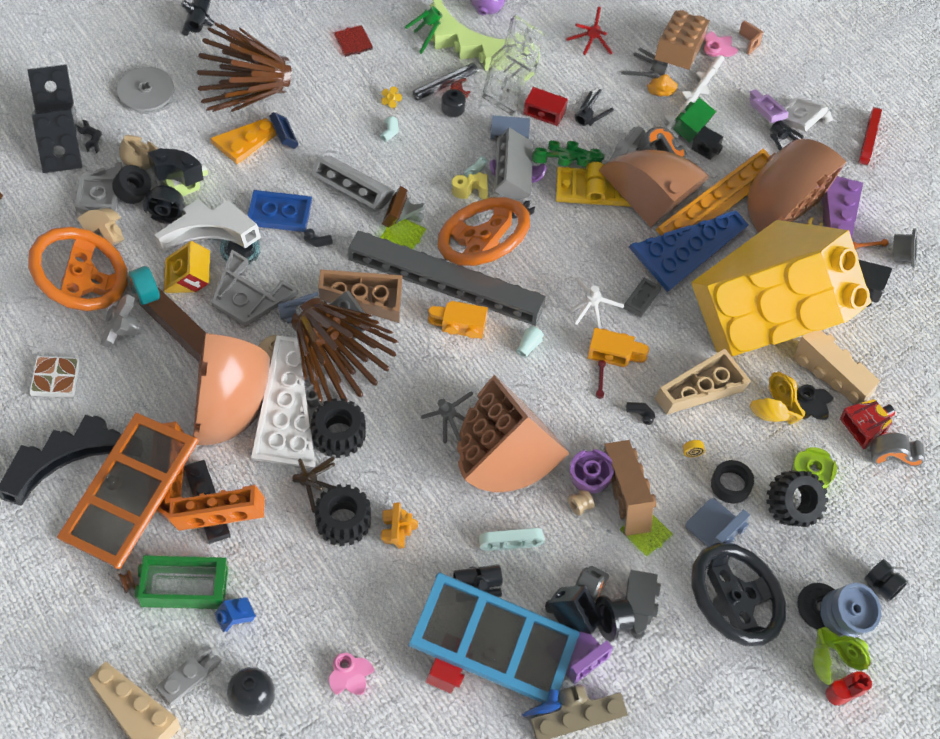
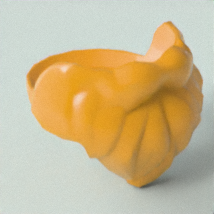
M664 74L659 78L652 79L651 83L647 84V88L652 95L659 97L670 96L675 93L678 84L667 74Z

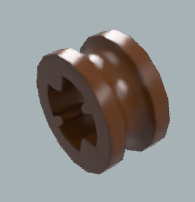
M127 570L124 575L118 574L125 593H128V590L131 588L135 590L136 585L130 570Z

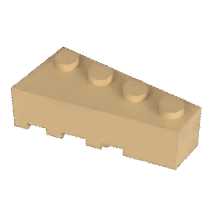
M723 349L660 387L654 399L668 415L744 392L751 380L727 350Z

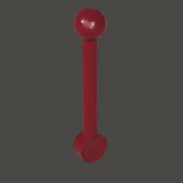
M604 360L598 362L600 367L599 386L596 392L598 399L604 397V391L602 390L603 372L606 366Z

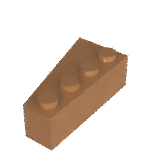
M320 269L319 298L332 303L345 291H350L365 313L399 323L403 275Z
M630 440L605 443L604 453L613 462L614 474L610 483H612L614 498L618 500L620 519H625V527L623 529L625 536L651 532L653 508L656 507V498L654 494L650 493L649 480L644 478L643 465L638 463L636 448H632Z

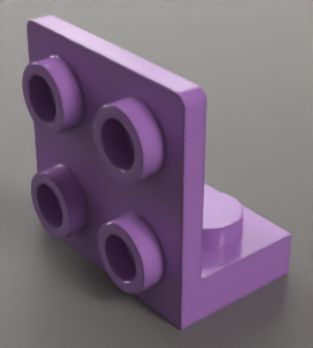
M579 633L580 636L577 639L566 671L567 677L574 685L610 658L613 646L607 640L600 645L591 634ZM563 636L554 640L545 649L557 665L567 639Z

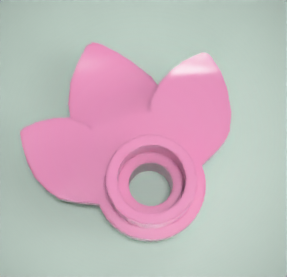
M713 31L706 34L704 52L708 56L717 57L722 55L730 57L738 52L737 48L731 46V36L717 37Z
M349 653L337 655L333 661L334 671L329 676L330 688L335 695L340 694L344 689L356 695H363L366 689L365 676L374 672L372 664L365 658H355ZM344 662L349 664L347 668H342L340 665Z

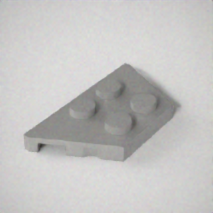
M122 162L115 163L116 167L107 170L103 167L94 172L80 175L75 203L77 212L84 214L87 211L99 208H110L116 212L118 197L112 189V182L119 170L123 168Z

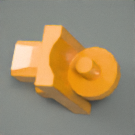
M400 502L393 503L392 509L383 510V522L386 525L392 524V528L381 531V540L385 544H395L398 549L405 548V535L410 536L411 531L418 528V521L412 519L411 513H407L406 510L401 508Z

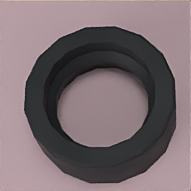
M736 460L720 463L711 478L713 493L718 499L726 503L735 504L748 498L754 486L752 470L746 464ZM724 473H735L744 480L745 487L740 491L729 490L721 484V475Z

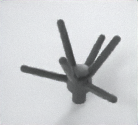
M472 391L452 404L446 402L445 399H440L437 403L439 410L421 415V418L425 419L441 414L443 417V443H447V420H449L457 441H461L453 418L457 417L464 421L465 417L456 412L455 407L473 395Z

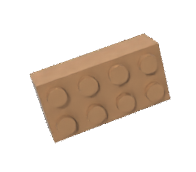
M675 10L659 39L654 59L690 70L704 42L710 20L700 15L688 14L684 10Z

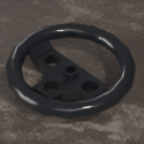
M715 543L700 551L692 565L691 587L697 606L708 623L725 638L743 646H764L777 638L786 621V601L780 583L769 566L752 551L734 543ZM732 557L745 563L757 573L759 578L754 581L744 582L733 575L728 565L729 558ZM706 569L707 575L717 594L713 599V603L710 600L705 584ZM770 599L772 603V618L766 628L760 627L753 616L755 606ZM723 616H727L730 622H728Z

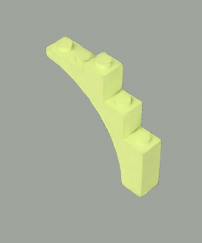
M432 0L430 8L433 6L442 14V18L439 20L441 24L430 39V42L434 43L435 49L454 47L455 53L458 52L460 60L479 58L480 63H483L485 71L528 66L529 51L525 39L506 40L479 34L468 29L451 16L443 5L442 0Z

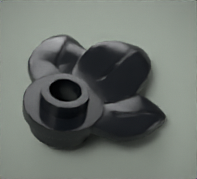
M806 384L799 387L797 390V400L805 411V416L802 419L806 420L811 415L820 420L828 419L829 411L826 404L833 401L834 397L828 391L815 389L812 385Z

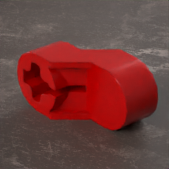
M853 672L840 680L834 681L826 688L825 695L833 705H843L856 697L864 695L871 689L872 681L865 672Z

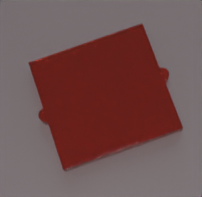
M362 25L352 28L347 27L345 30L334 32V36L345 57L361 54V52L373 49V45Z

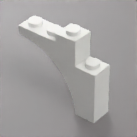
M199 199L183 208L184 215L154 235L159 249L163 252L184 242L197 239H224L246 248L261 238L257 224L229 200L211 210Z

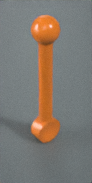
M887 239L858 244L853 242L854 249L876 245L885 247L889 244Z

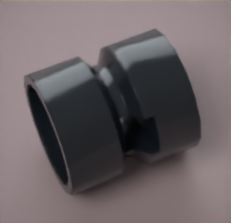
M883 559L871 569L864 580L872 588H878V593L889 602L901 592L908 581L900 573H894V567Z

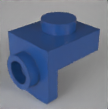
M247 597L225 600L215 612L216 621L220 625L222 632H227L234 624L252 622L256 617Z

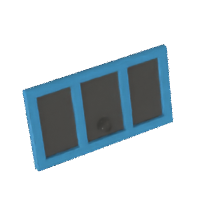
M438 572L436 574V580L408 646L541 703L548 701L549 690L554 689L560 692L577 639L580 636L579 631Z

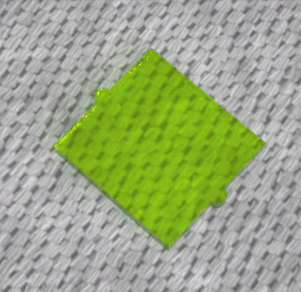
M404 219L398 224L386 227L380 238L414 249L417 243H420L426 228Z
M653 515L651 532L633 534L626 537L647 557L657 548H661L663 543L673 533ZM623 525V526L620 528V531L625 535V533H624V527H625V525Z

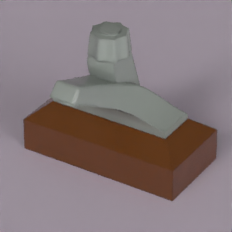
M400 186L391 198L382 225L389 228L406 218L421 222L424 214L420 211L425 209V204H411L409 198H407V189Z

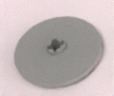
M154 67L133 69L127 72L117 85V95L120 102L127 108L140 112L153 111L165 106L174 94L172 78L165 71Z

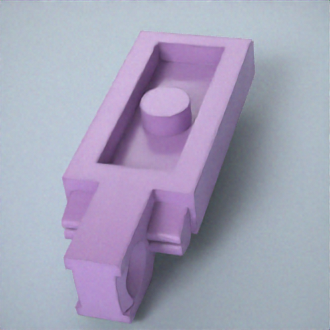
M756 89L749 92L750 104L770 123L788 118V111L769 94L763 96Z

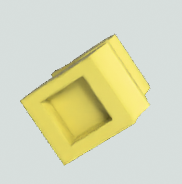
M478 172L474 175L469 174L468 178L464 175H457L452 179V194L455 197L467 199L471 192L477 189L481 199L488 198L487 174Z

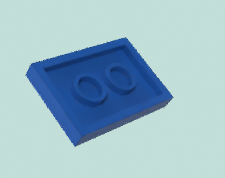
M253 190L248 217L258 227L304 232L308 225L312 196Z

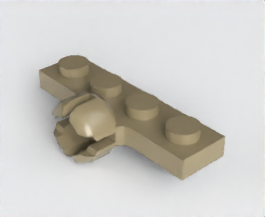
M575 685L560 690L558 698L561 706L558 711L532 718L530 721L536 739H552L628 716L621 692L590 700L585 686Z

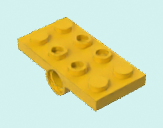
M592 162L588 164L586 169L557 167L556 202L631 207L599 171L604 165L603 163Z

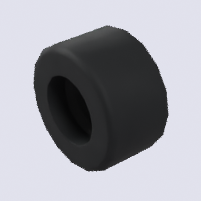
M135 165L124 166L119 170L112 182V189L115 195L121 201L128 204L140 203L147 196L152 186L148 173ZM127 181L133 183L136 188L132 187Z

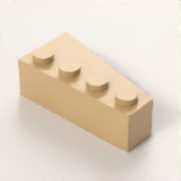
M821 330L804 334L793 359L800 366L811 371L817 378L829 384L834 390L842 393L851 402L859 404L867 401L875 392L880 380L861 362L856 363L853 361L851 353L846 348L842 350L834 343L836 339L831 334L826 335Z
M105 661L89 678L93 690L129 739H171L179 730L180 725L176 716Z

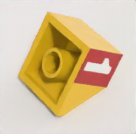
M189 241L165 258L163 292L191 293L207 286L210 281V250L193 241Z

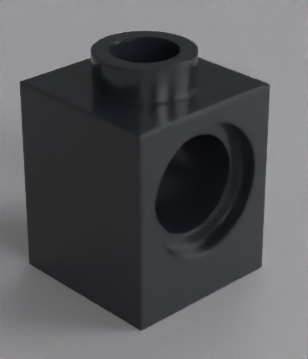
M704 126L694 137L691 149L711 160L715 154L719 155L723 149V136Z

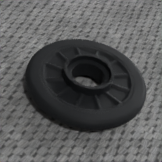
M809 584L801 590L797 599L800 616L809 626L817 630L825 626L821 618V612L816 607V602H822L823 597L828 592L835 590L827 584Z

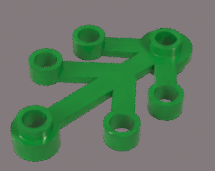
M552 140L549 141L548 149L557 152H547L545 148L537 147L532 154V161L536 163H546L547 158H558V164L561 166H569V163L577 160L576 164L579 166H588L592 162L602 163V160L605 158V154L601 150L591 149L589 151L580 148L575 141H568L566 148L560 147V142Z

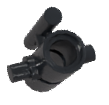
M184 0L181 3V6L188 13L182 29L184 36H188L189 32H200L203 24H207L210 27L213 26L215 21L207 14L210 0H193L192 3Z
M499 564L478 568L472 566L467 569L453 571L454 579L494 596L502 597L501 588L490 589V587L502 586L503 578ZM462 593L456 594L457 603L476 600Z

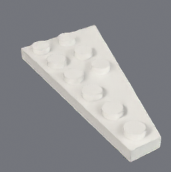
M276 335L267 387L264 393L251 458L256 461L300 467L298 459H302L305 468L313 469L316 467L298 340L293 337Z

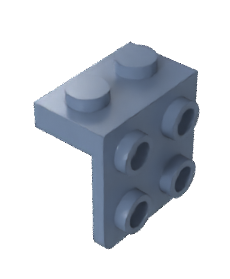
M711 498L686 522L685 527L708 547L715 543H733L735 537L738 534H743L748 528L749 524L747 522L750 514L743 509L735 516L716 499Z

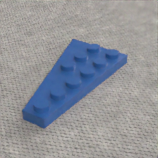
M735 210L711 220H704L692 226L689 225L664 233L661 236L651 237L639 243H632L629 248L661 286L669 292L742 232L749 224Z

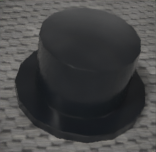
M605 595L597 598L595 604L603 617L598 625V629L607 641L616 640L619 632L633 629L635 622L634 612L626 598L610 600Z

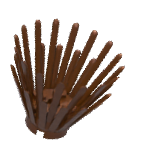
M214 22L215 26L225 31L227 35L213 28H208L209 32L229 41L230 47L206 38L202 39L203 43L222 49L223 54L244 61L199 53L198 57L201 59L226 63L220 64L219 68L230 71L198 70V75L230 78L220 80L219 84L199 86L198 90L249 88L202 99L201 103H209L247 95L207 107L206 111L213 110L212 112L243 103L232 108L231 112L276 93L284 94L286 92L282 89L283 87H289L292 73L291 66L285 63V60L290 61L288 57L278 55L240 27L239 30L242 33Z
M320 298L310 299L300 306L303 311L299 316L294 313L291 324L297 334L304 379H307V367L310 383L313 385L315 393L317 392L320 402H322L323 397L318 384V377L328 402H332V397L320 364L324 366L340 399H346V402H348L339 384L341 383V378L329 356L359 397L363 396V392L350 375H354L356 370L349 361L372 385L376 386L378 381L351 352L363 362H368L369 358L384 371H389L388 365L352 338H357L371 348H379L390 356H396V352L349 325H354L392 343H398L396 339L379 331L381 330L388 334L393 333L391 330L376 325L379 324V321L368 318L372 315L327 304Z

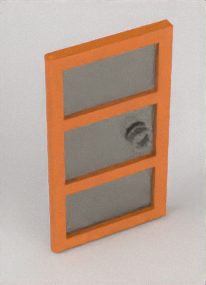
M135 413L56 538L114 566L116 569H120L199 440L196 437Z

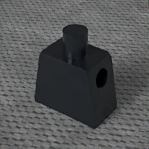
M858 259L866 287L869 290L871 303L879 302L892 268Z
M586 585L561 587L545 604L546 612L554 614L558 623L579 632L592 634L603 619Z

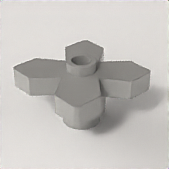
M126 294L121 298L117 307L113 305L107 311L105 321L108 323V326L102 334L101 345L109 348L115 342L117 335L135 336L140 328V321L136 317L129 315L135 297Z

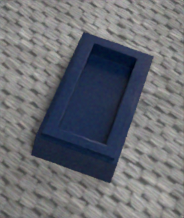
M272 112L269 118L281 144L295 149L299 144L287 117Z

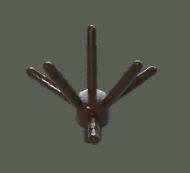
M333 456L310 471H306L302 459H298L301 473L294 474L292 480L295 483L306 486L312 513H315V503L311 486L319 491L323 489L322 487L329 488L332 486L333 489L337 488L334 485L317 481V475L335 466V463L332 462L335 460Z

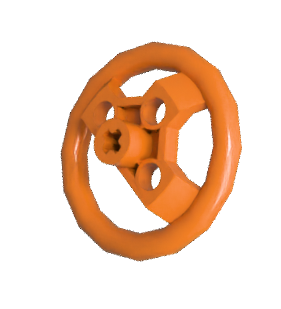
M491 197L473 202L458 210L444 223L438 234V250L445 260L459 266H477L495 261L510 253L524 240L530 228V213L521 202L508 197ZM494 209L493 216L488 222L478 226H469L464 223L466 219L478 213ZM512 212H514L518 217V225L504 242L499 243L500 238L511 226ZM450 237L460 245L467 246L463 253L451 248Z
M76 227L54 228L38 236L29 250L28 269L36 286L49 299L67 308L81 311L106 309L120 300L128 285V269L120 252L107 239L90 230ZM73 239L75 241L61 280V287L58 289L46 277L41 266L42 253L48 245L55 241ZM95 247L110 260L115 273L107 275L97 270L91 261ZM76 257L81 258L84 262L78 261ZM92 279L97 280L100 284L93 283ZM91 292L102 295L101 297L89 299L81 298L82 295Z

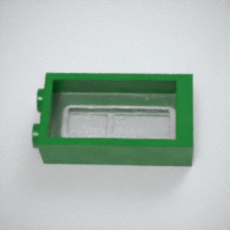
M143 555V562L138 565L140 584L135 587V599L139 600L141 607L218 609L222 602L225 601L227 558Z

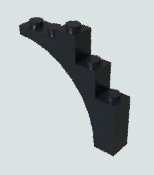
M85 414L74 436L67 431L53 430L42 451L35 446L27 447L21 445L0 482L1 500L22 506L29 494L43 479L57 469L74 461L90 456L110 454L122 434L114 429L108 430L106 421L101 417H92ZM134 436L123 455L142 458L145 452L142 440Z

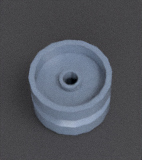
M852 583L828 592L823 597L820 605L824 626L838 636L847 635L855 637L873 631L879 625L881 619V605L878 597L872 589L860 583Z

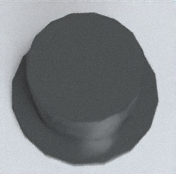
M913 228L912 234H894L893 261L911 262V267L915 268L917 259V228Z

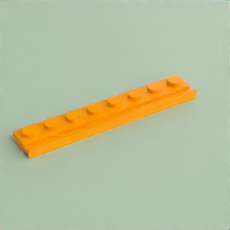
M763 148L658 226L656 231L661 236L664 233L723 215L748 196L751 183L767 163L770 155Z

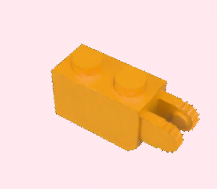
M450 301L446 304V307L431 306L428 309V321L430 325L442 327V332L482 339L488 307Z
M594 328L587 359L595 361L604 360L607 364L625 367L629 365V361L645 362L649 348L647 344L634 341L635 337L628 334Z

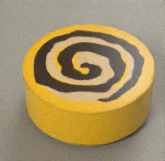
M700 440L686 442L683 445L684 455L686 457L703 455L705 453L704 443Z

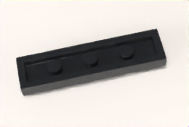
M205 459L184 466L193 497L199 496L201 493L205 495L216 493ZM227 523L204 527L209 544L231 537Z

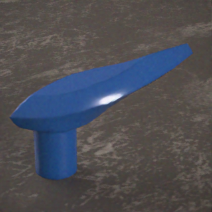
M549 690L548 701L526 711L522 716L544 714L557 710L561 706V703L558 702L559 691Z

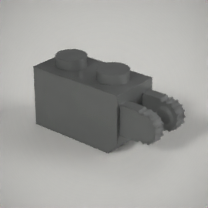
M630 570L626 599L632 606L635 618L631 634L632 637L640 639L644 637L647 625H650L652 618L657 617L658 604H655V596L659 597L661 583H657L658 574Z

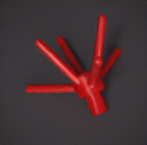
M600 6L597 8L593 25L575 24L576 27L588 30L587 32L566 38V41L588 35L590 39L583 55L587 54L595 38H598L610 55L613 53L600 36V34L604 36L607 34L598 25L601 11Z

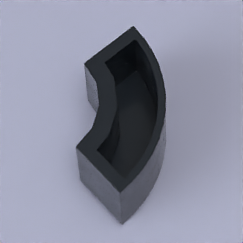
M163 148L148 152L150 167L159 181L166 179L176 180L187 187L204 180L202 165L191 154L177 149Z

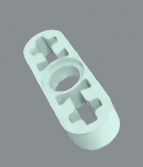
M539 528L485 532L479 536L480 549L484 551L537 547L544 543L543 530Z

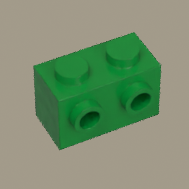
M700 97L695 102L691 101L684 109L686 112H681L676 117L675 121L677 123L672 128L689 143L717 112Z

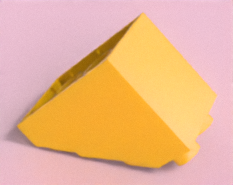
M776 220L691 282L716 352L718 353L726 349L731 356L770 344L776 345L813 331H820L845 323L871 303L869 290L866 287L858 262V254L854 249L849 230Z

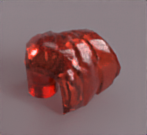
M467 78L454 81L450 88L463 92L465 98L471 93V91H464L462 83H465Z

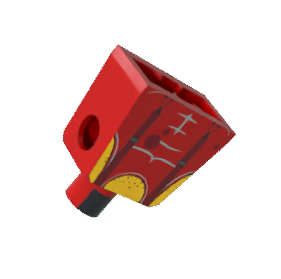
M872 399L846 407L840 420L860 446L866 449L875 438L884 435L892 424L890 417L895 415V410L890 404L881 407L876 400Z

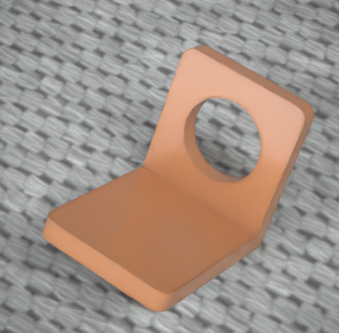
M744 20L742 21L739 34L750 40L747 54L750 55L760 45L764 31Z

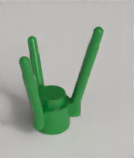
M433 6L405 25V29H408L423 18L424 21L417 26L414 33H417L425 24L433 25L419 51L420 54L423 53L435 30L441 24L439 20L442 18V14Z

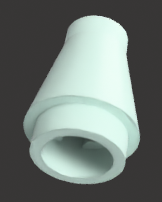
M534 326L525 329L516 352L526 358L543 341V332Z

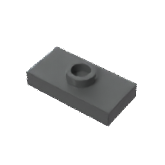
M644 277L625 302L623 309L641 318L661 291L662 286Z

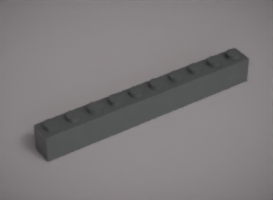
M358 230L348 247V259L350 261L390 275H403L402 279L477 306L488 307L491 311L536 326L544 309L546 296L539 292L524 289L519 285L504 282L499 278L484 275L482 272L467 269L464 266L430 256L425 252H419L387 239H381L370 233Z

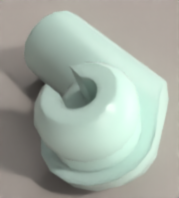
M394 116L385 119L387 130L380 134L384 142H387L399 131L398 120Z
M480 156L472 166L464 171V176L468 178L469 174L474 175L481 172L488 163V160Z

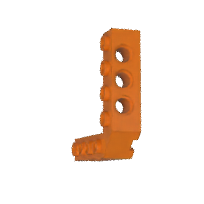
M176 421L163 423L164 425H167L171 428H174L178 431L185 433ZM155 432L152 467L167 473L184 444ZM182 468L156 510L178 531L264 518L265 497L256 485L244 486L238 490H221L219 493L207 495L201 493L199 496L183 498L181 497ZM153 477L150 478L149 501L162 482Z

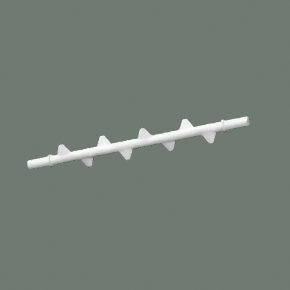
M722 55L717 56L712 65L708 67L707 72H697L696 75L700 81L692 92L683 91L682 94L686 101L677 114L666 115L665 119L669 122L667 128L676 139L679 135L672 129L677 123L675 121L676 117L681 112L685 113L684 109L691 101L694 102L699 94H709L710 90L706 87V84L723 62L724 57ZM655 145L652 147L651 150H657Z

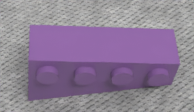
M839 176L836 177L821 200L825 227L849 230L852 239L863 182Z

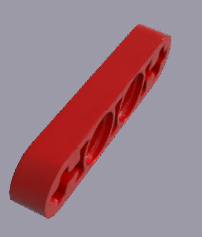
M873 107L871 110L859 157V164L868 166L882 114L881 108Z

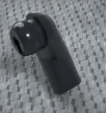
M306 229L304 231L305 242L314 247L333 244L331 235L319 237L315 235L313 229Z
M627 402L626 412L639 413L643 417V423L646 425L654 422L655 412L646 403Z

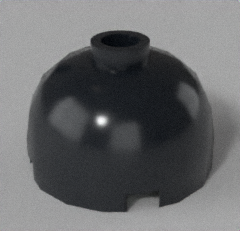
M160 185L151 189L143 203L145 213L148 211L152 214L151 218L165 224H171L174 220L182 217L183 208L185 207L181 193L167 185Z
M247 667L239 670L228 683L227 697L230 707L237 714L244 717L263 714L271 707L275 698V688L271 677L264 670L257 667Z

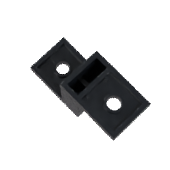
M67 64L27 69L35 107L32 113V120L42 172L49 173L82 168L76 133L77 115ZM47 81L55 82L56 90L48 91L45 83ZM55 146H62L65 149V153L62 156H58L54 153L53 149Z

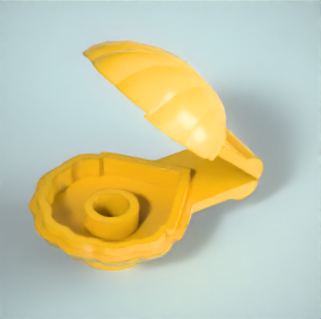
M773 372L769 377V390L774 399H757L751 401L750 404L752 412L765 421H787L792 425L805 416V411L797 401V384L795 380L782 372Z

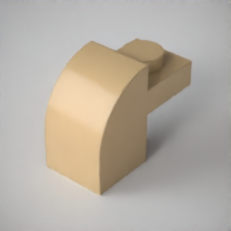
M110 208L90 210L77 218L83 229L90 230L96 234L101 232L103 237L112 245L119 244L125 240L120 227L116 224V221L121 219V217Z

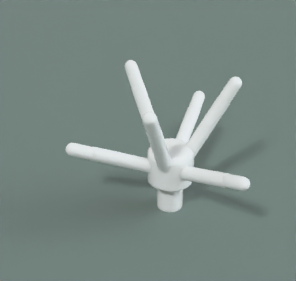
M577 279V282L587 292L585 299L570 309V312L573 313L586 303L574 324L577 325L590 306H594L596 325L600 329L598 304L604 302L623 308L624 305L601 297L598 286H592L589 289L581 279Z

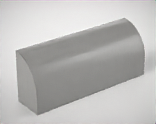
M510 127L497 138L494 191L504 197L520 200L531 195L533 142Z
M318 156L311 175L373 209L385 207L395 193V190L332 156Z

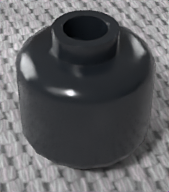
M456 89L444 92L441 98L442 112L449 117L461 116L466 106V98L463 92Z

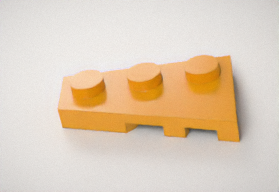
M264 118L214 136L210 140L216 148L238 164L274 138L277 133L272 122Z

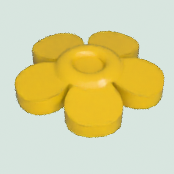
M392 86L390 91L387 88L382 91V95L385 96L381 99L383 105L389 104L390 108H395L397 106L396 101L402 100V95L397 93V87Z

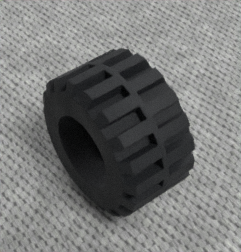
M334 398L332 402H328V400L323 402L324 406L319 405L316 408L317 412L314 411L312 414L311 431L314 445L316 448L319 447L321 453L327 452L329 457L332 455H336V458H341L340 455L348 457L350 452L356 453L358 451L357 447L361 448L366 438L364 412H361V408L358 405L355 406L353 401L346 402V399L341 398V401H337V398ZM338 423L350 427L346 431L339 433L328 429L331 425Z
M808 471L782 472L781 475L774 477L775 482H770L769 486L771 489L767 490L766 495H769V499H766V503L770 504L769 512L774 513L773 518L779 520V523L783 525L808 527L810 524H816L817 519L823 517L822 512H826L827 509L825 503H828V498H826L825 494L828 492L827 488H823L824 482L818 480L819 477L816 474ZM798 488L801 493V503L796 509L793 503V495Z
M338 484L337 488L333 489L332 486L327 488L328 492L323 491L320 494L321 498H317L314 509L315 523L319 535H322L325 541L330 539V544L333 545L336 542L340 543V546H345V543L353 545L354 540L361 541L362 535L366 536L368 528L371 526V507L369 499H366V494L364 492L360 493V489L356 486L352 489L351 485L346 484V487H341V484ZM341 509L350 510L355 514L354 517L347 521L335 520L331 515Z

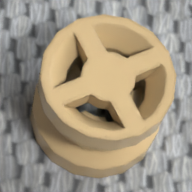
M579 490L577 495L572 494L568 496L569 505L578 516L583 514L584 510H590L595 506L589 491Z

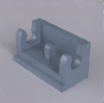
M492 115L490 139H494L495 135L501 136L509 127L529 139L530 118Z

